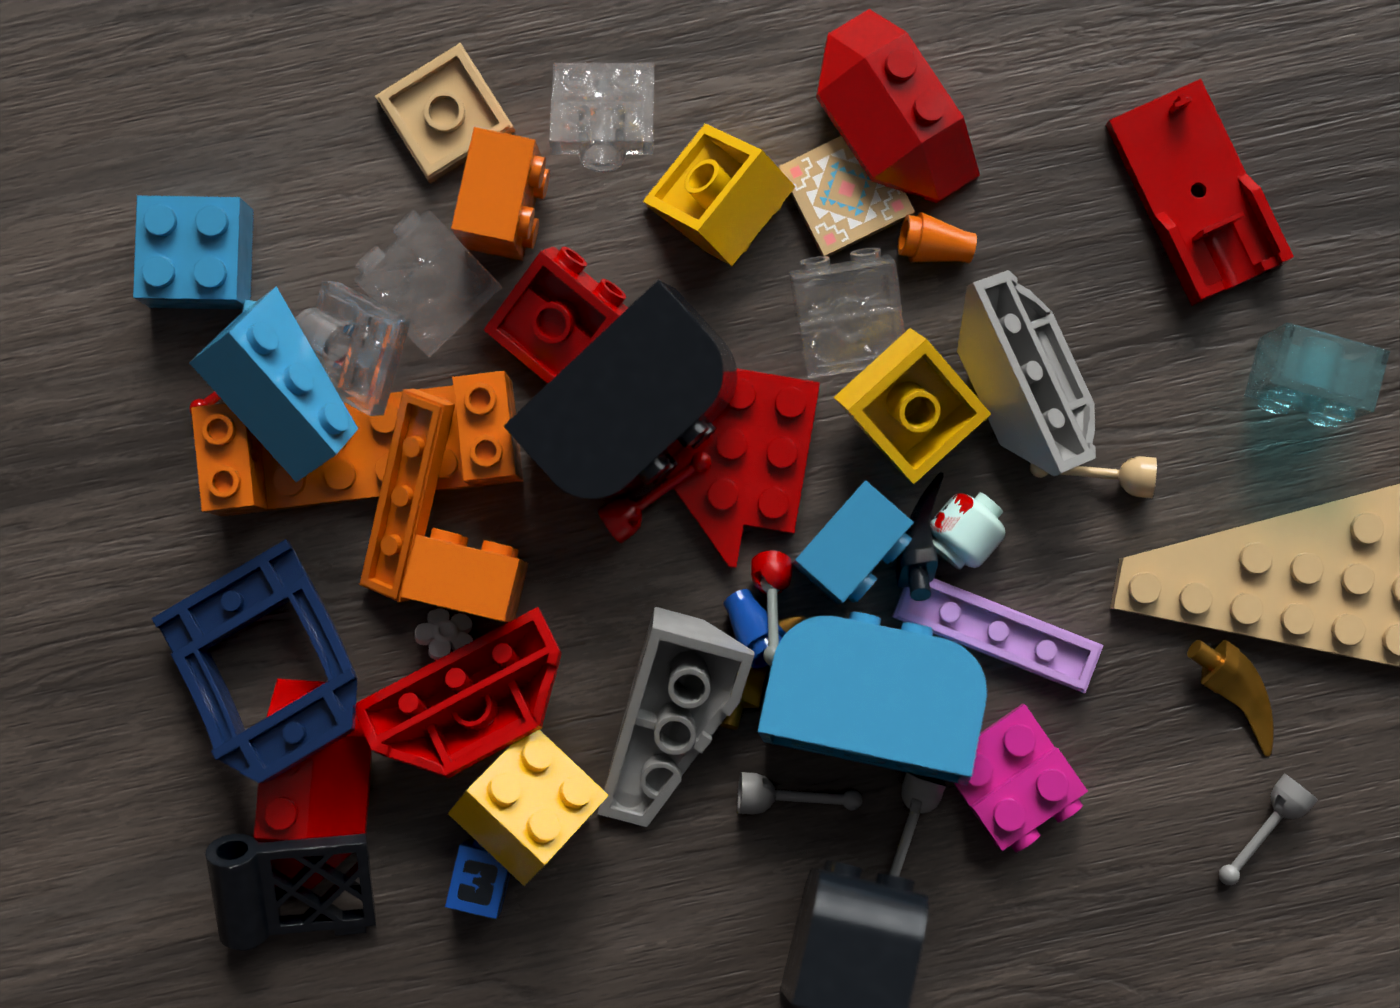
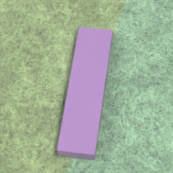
M935 578L930 582L931 596L924 601L913 600L910 597L909 587H903L892 618L902 622L928 626L934 629L933 634L1081 693H1086L1104 645Z

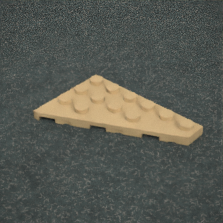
M1400 484L1120 558L1110 609L1400 668Z

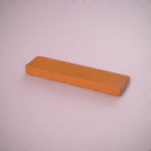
M403 389L359 584L397 602L410 600L400 596L415 535L425 536L455 408L454 403L416 389Z

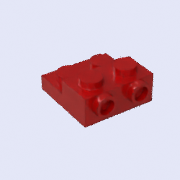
M553 246L540 251L483 329L547 384L628 309L623 304L626 299L625 293L609 280L601 279L599 283L583 271L587 266V262L583 257L565 246L560 250Z

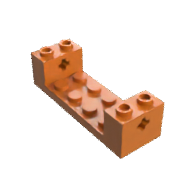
M505 371L452 377V386L417 389L455 404L435 492L524 481L520 444L504 428V425L516 414L513 382ZM403 391L341 398L356 423L358 430L334 457L297 482L277 462L226 403L191 407L202 512L223 517L379 498Z

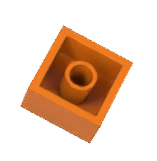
M478 127L473 128L451 227L464 249L523 261L525 248H534L539 229V219L534 218L536 198L545 199L550 178V169H545L546 158L541 156L535 139Z
M432 528L430 538L415 535L400 597L504 622H510L516 618L529 563L517 559L518 549L483 540L481 550L467 547L468 537Z

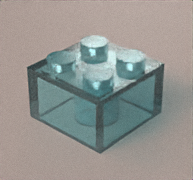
M1287 322L1259 338L1244 396L1259 400L1257 407L1278 414H1288L1289 409L1307 413V421L1313 424L1338 428L1339 422H1354V419L1375 411L1390 351Z

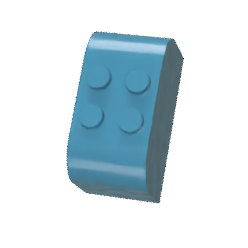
M850 612L849 619L835 616L812 617L796 624L783 636L773 657L758 727V733L763 742L968 785L972 777L987 698L984 673L978 661L968 650L951 640L932 636L934 629L928 626L907 622L902 623L901 630L880 626L881 618L861 612Z

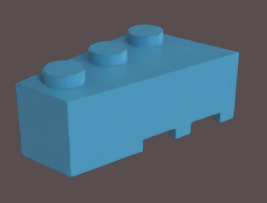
M277 286L238 315L189 362L295 482L334 457L358 430L356 423Z

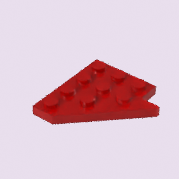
M737 368V386L734 396L723 413L712 422L717 428L716 431L698 448L694 450L691 446L687 449L684 448L674 457L679 465L666 477L667 480L689 465L695 453L706 452L711 457L712 464L707 471L695 472L673 489L728 567H737L743 526L789 534L795 533L820 382Z

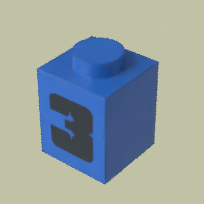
M475 839L474 842L465 840L459 845L445 907L497 919L502 912L511 873Z

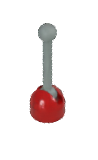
M764 551L755 555L751 560V578L754 587L762 594L767 595L768 647L765 649L763 657L765 662L771 666L779 644L777 594L790 585L792 578L791 558L780 551Z

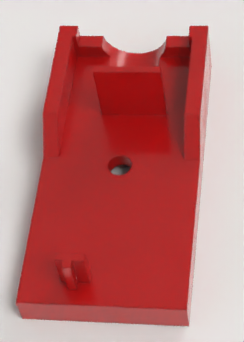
M1201 79L1107 122L1108 132L1191 306L1275 269L1294 258L1261 187L1247 175ZM1193 185H1199L1203 188V197L1197 198L1192 195L1191 188Z

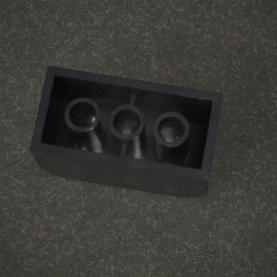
M658 279L504 425V428L548 477L565 492L588 499L625 496L637 491L645 484L648 485L654 482L657 485L679 465L674 459L676 455L684 448L687 449L690 446L693 450L698 448L716 431L717 428L712 422L728 407L736 390L737 367L735 359L726 343L677 289Z
M826 860L824 870L811 868L804 887L780 991L792 1004L806 1008H909L928 915V896L913 892L915 881L878 873L875 883L860 879L862 868L831 860Z

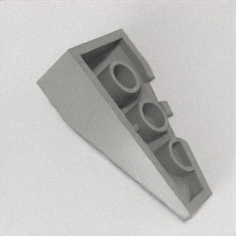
M654 607L603 789L609 796L600 804L597 814L648 827L680 784L685 771L699 753L702 754L712 740V735L726 716H730L740 703L754 658L753 650L703 619Z

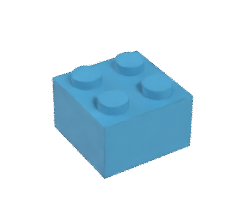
M137 195L133 298L149 308L243 309L244 301L251 300L254 210L240 197Z
M865 480L794 560L792 565L836 604L843 603L847 598L853 603L857 602L878 579L871 571L882 559L886 564L893 562L911 542L912 538L905 532L914 522Z

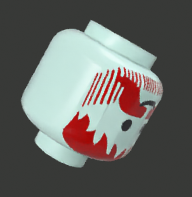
M981 492L975 498L968 494L956 493L930 522L936 552L959 570L964 565L972 568L981 566L1005 538V528L998 519L1003 510Z

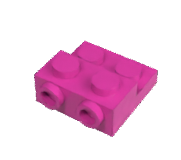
M1025 704L1019 705L980 732L972 777L968 785L953 783L994 844L1002 851L1011 846L1014 852H1019L1035 842L1041 836L1036 827L1052 816L1059 823L1078 812L1083 807L1079 798L1088 792L1059 748L1054 747Z

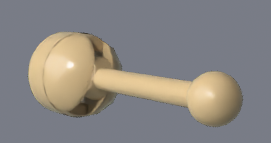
M1144 456L1130 458L1123 463L1119 470L1077 466L1060 475L1119 480L1120 485L1128 494L1135 497L1153 498L1157 459ZM1032 463L1030 464V471L1035 477L1042 478L1048 475L1044 470Z

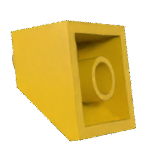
M704 124L643 202L702 250L733 266L738 258L747 251L751 242L770 218L779 211L795 186L763 150L708 124Z

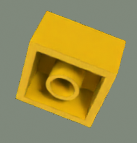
M911 328L833 397L897 470L913 484L991 415L988 409L932 344Z
M538 730L512 744L466 790L448 814L525 886L609 795L545 734Z

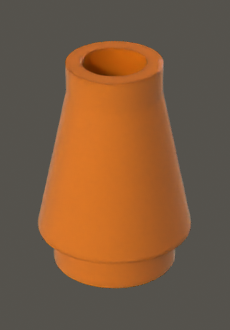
M920 212L917 216L906 215L899 233L898 254L908 256L910 262L960 261L970 263L975 254L977 235L976 233L959 229L923 212Z

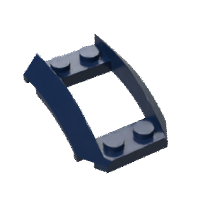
M287 539L151 618L155 626L161 630L172 651L171 656L199 710L213 746L211 752L215 759L238 770L248 778L260 784L269 782L351 734L355 729L356 673L320 596ZM291 601L316 650L328 682L245 730L230 692L208 649Z

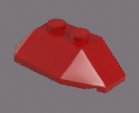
M868 9L828 33L816 98L872 182L905 193L922 196L925 200L938 203L980 176L963 115L905 30Z
M536 607L356 703V716L374 753L450 778L542 729L562 652L540 608Z
M277 679L267 717L326 682ZM356 715L355 729L351 734L275 779L263 784L258 783L254 839L258 843L367 833L373 751ZM352 853L334 854L326 863L336 868ZM294 858L273 860L274 868L291 879L305 866ZM315 872L302 886L312 889L324 877Z

